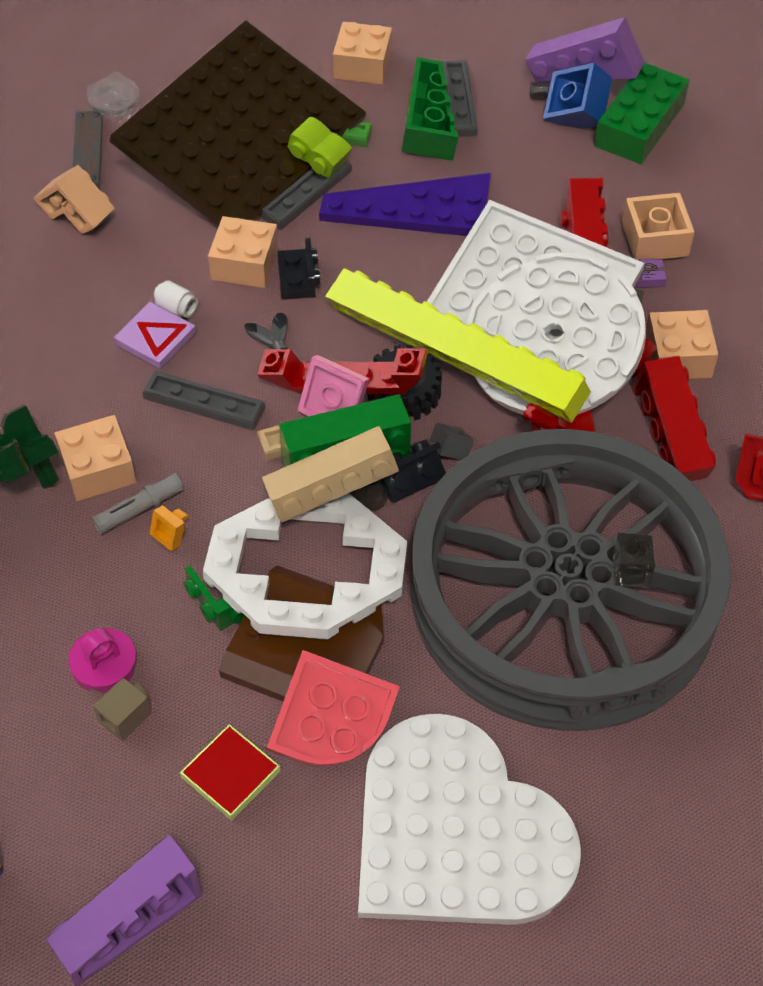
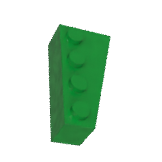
M421 57L416 58L401 151L453 161L459 137L454 127L455 118L454 114L451 113V100L446 90L447 82L442 61Z

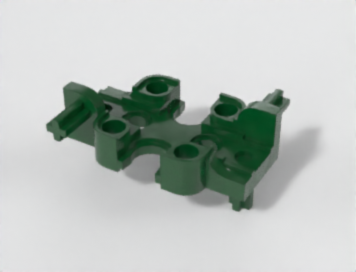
M23 404L4 414L1 422L2 432H0V482L6 480L7 483H10L28 473L32 467L42 488L56 484L55 482L59 478L49 460L50 457L59 453L53 440L47 434L43 435L40 433L26 405Z

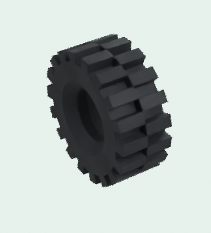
M400 345L394 346V351L391 352L388 348L382 350V357L376 354L373 357V362H394L397 349L401 348ZM431 353L426 357L421 379L406 394H400L408 416H413L414 421L421 419V413L425 416L429 415L431 407L435 409L438 405V399L440 400L442 371H440L439 362H434V356ZM367 394V398L370 401L398 394Z

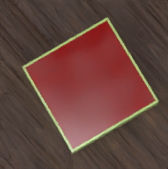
M229 724L180 772V775L184 781L232 821L281 770L275 761Z

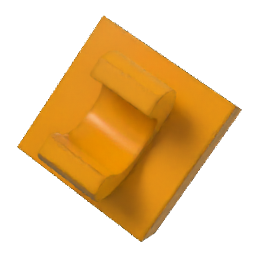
M162 505L153 511L149 534L167 549L173 551L181 546L182 536L186 531L185 522L183 521L187 520L189 515L181 509L171 512Z

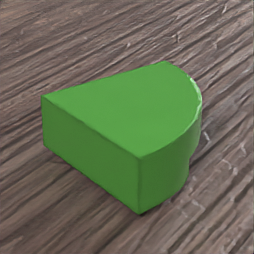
M359 123L358 127L352 128L350 131L348 128L342 138L349 145L367 147L372 132V123Z

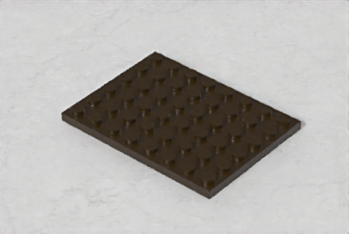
M245 20L110 135L109 142L219 227L222 216L258 221L261 218L263 208L312 169L308 162L293 156L287 147L290 135L309 117L321 121L330 132L342 137L346 129L349 128L350 131L362 122L367 112Z

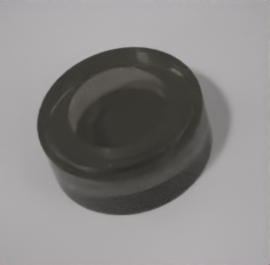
M378 480L357 489L356 499L370 511L379 510L387 502L388 488L382 481Z

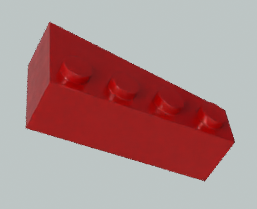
M603 177L569 178L565 210L560 211V226L565 227V231L607 247L608 225L604 223L606 205L605 198H601L604 187Z
M680 356L646 361L637 375L632 391L635 396L641 395L643 404H640V410L643 417L649 416L651 419L650 434L653 440L660 441L661 443L659 446L660 457L675 467L690 481L708 478L716 465V456L714 450L709 448L706 440L707 428L704 421L700 420L697 412L698 401L695 393H691L688 384L689 373L687 367L682 365Z

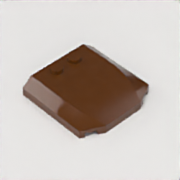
M278 565L267 574L269 576V589L266 600L332 605L335 586ZM382 604L376 606L374 613L355 624L350 621L341 626L339 633L329 639L260 634L251 626L250 619L244 616L225 650L219 669L220 677L283 702L302 650L369 674L384 643Z

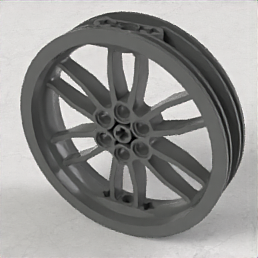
M574 429L537 430L508 436L477 449L455 464L439 480L421 509L414 532L411 598L416 625L426 649L449 680L470 698L493 712L531 726L563 731L597 730L625 724L654 712L677 696L694 678L708 655L727 603L731 579L730 556L721 525L707 500L690 480L659 456L628 441L601 433ZM559 483L592 487L609 492L615 496L604 504L584 532H574L570 529L564 494ZM540 484L542 487L545 486L554 512L555 525L545 527L528 504L522 490H528ZM508 492L518 521L532 544L493 529L459 524L457 522L466 513L485 500L500 493ZM629 502L648 513L634 527L609 540L601 536L607 524ZM661 524L682 549L690 564L693 575L656 565L613 561L635 548ZM445 540H450L489 551L508 561H484L443 554L441 551ZM439 572L480 583L520 587L495 602L467 630H464L446 606L441 590ZM595 580H601V581H603V582H605V583H600V582H597V581H595ZM627 587H650L692 594L696 596L694 609H688L649 598ZM543 592H544V593H548V594H550V595H549V596H546V595H542V594H540V593H543ZM573 600H580L583 603H577ZM604 605L643 620L682 626L686 630L678 642L663 656L655 660L632 665L621 633ZM526 608L533 612L526 626L497 655L477 642L501 621ZM558 616L565 621L571 658L580 678L545 675L519 667L511 662L529 647L550 617ZM590 622L609 648L617 667L608 668L599 673H596V670L592 671L582 642L580 624Z

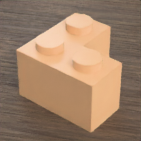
M79 165L54 178L33 198L51 220L64 213L81 234L94 229L115 209L110 203L108 196L98 189L92 182L90 175Z

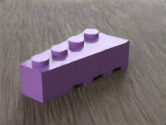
M625 17L535 44L525 59L535 82L551 81L552 74L555 71L590 63H596L612 79H636L645 63Z
M168 835L73 917L59 924L46 940L75 986L85 982L202 897L196 868L172 836Z

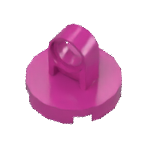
M97 628L83 634L75 641L69 652L68 664L75 682L83 689L90 691L89 688L107 693L122 678L127 681L132 678L134 674L133 669L137 662V653L132 640L122 631L113 628Z

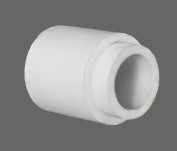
M170 280L159 284L154 291L155 304L180 318L191 317L197 309L198 298L194 296V293Z

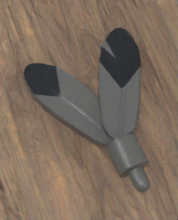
M277 313L273 317L271 331L256 323H246L244 325L246 333L253 339L274 349H288L284 343L288 326L287 317L284 313Z

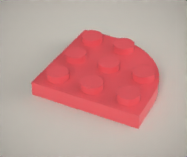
M302 650L266 750L313 766H333L348 762L368 750L379 738L386 727L400 686Z

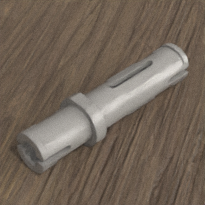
M173 473L156 484L144 486L143 490L136 495L91 517L92 522L98 533L102 535L151 507L155 509L161 506V502L184 491L183 484L178 475Z

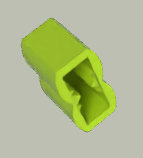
M309 117L290 135L287 146L293 156L308 162L316 173L330 178L348 161L352 147L346 140L330 132L321 121L313 117Z

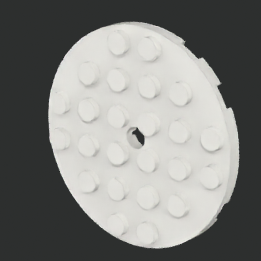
M558 252L537 255L535 260L521 265L516 263L497 275L498 279L487 290L483 289L476 299L466 325L469 326L470 323H474L492 337L494 334L500 335L516 348L524 346L531 350L535 357L542 360L544 357L550 358L558 363L561 369L568 372L570 369H574L584 375L586 378L585 382L591 393L578 414H581L613 397L623 388L637 369L646 341V323L643 307L631 283L623 274L619 275L616 271L609 268V264L577 253ZM559 329L563 332L559 338L553 339V341L547 338L550 330ZM475 377L487 395L501 406L523 415L526 406L530 404Z

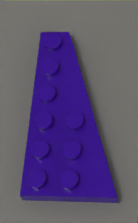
M491 173L323 194L319 221L467 236L487 205Z

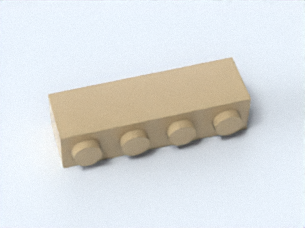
M377 426L263 476L262 479L281 522H285L398 472L399 469L380 426Z

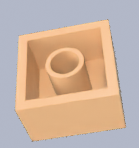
M342 22L333 52V79L383 85L392 53V27Z
M681 193L626 198L622 225L634 259H667L689 256L695 232Z
M222 216L208 254L211 280L266 288L279 248L277 224Z
M708 310L650 312L646 326V338H649L657 348L650 361L680 356L682 365L688 369L689 379L712 378L718 359V351Z
M115 415L54 432L76 502L137 483L132 460Z

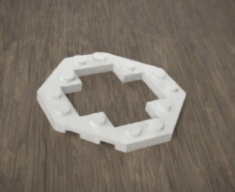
M348 493L291 519L345 524L343 546L374 548L369 584L335 581L332 605L266 600L269 589V576L241 574L239 569L247 538L279 540L282 522L270 498L214 526L203 568L204 581L211 587L215 586L223 594V599L239 614L243 613L249 618L251 626L258 633L329 639L339 633L341 626L350 621L355 624L374 613L376 606L386 600L393 602L402 596L407 541Z

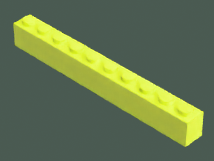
M344 268L325 296L337 311L414 348H426L428 354L431 353L435 358L518 398L538 405L568 422H573L591 393L585 382V376L574 369H570L569 372L561 369L559 364L550 358L544 357L542 360L535 357V354L524 346L516 348L510 345L505 338L494 334L492 337L474 323H470L468 326L450 312L444 315L426 301H423L422 304L418 303L410 294L404 291L397 293L380 280L377 283L371 281L361 271L356 270L353 273Z

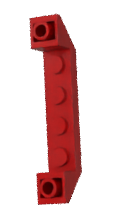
M398 348L394 362L334 363L369 378L365 394H406L421 379L428 351L426 348ZM265 349L257 375L261 379L302 394L311 362H301L291 349Z

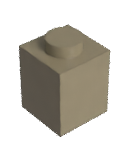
M124 678L118 681L93 705L98 722L122 742L152 713L148 701L150 696L147 691L138 683L132 685Z

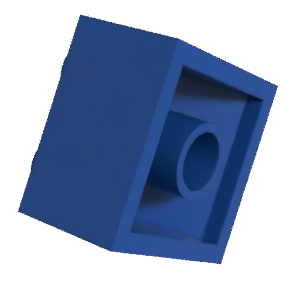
M596 63L553 72L543 119L548 122L580 129L597 126L599 119L606 111L612 77Z

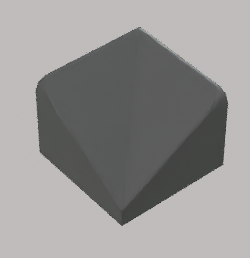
M436 423L429 443H440L441 448L437 449L440 456L462 460L469 455L474 441L462 428Z

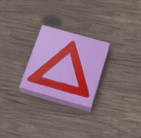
M149 302L113 339L115 345L161 369L196 333V326Z

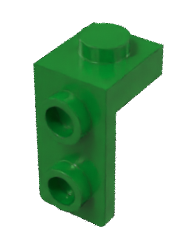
M192 566L184 568L186 581L183 582V585L190 598L194 599L197 597L201 603L200 610L208 623L213 621L220 631L234 623H241L245 616L243 613L239 614L223 598L216 601Z

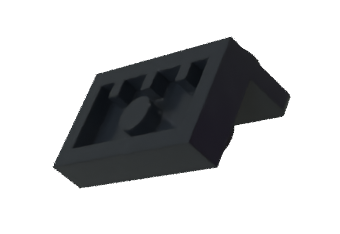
M305 238V249L277 251L282 300L316 297L315 286L320 285L319 268L314 269L313 266L318 265L317 248H311V239Z
M427 439L412 444L410 446L412 451L401 455L400 452L393 453L399 471L380 479L390 502H395L439 481L446 474L437 449L441 448L439 442L429 443Z

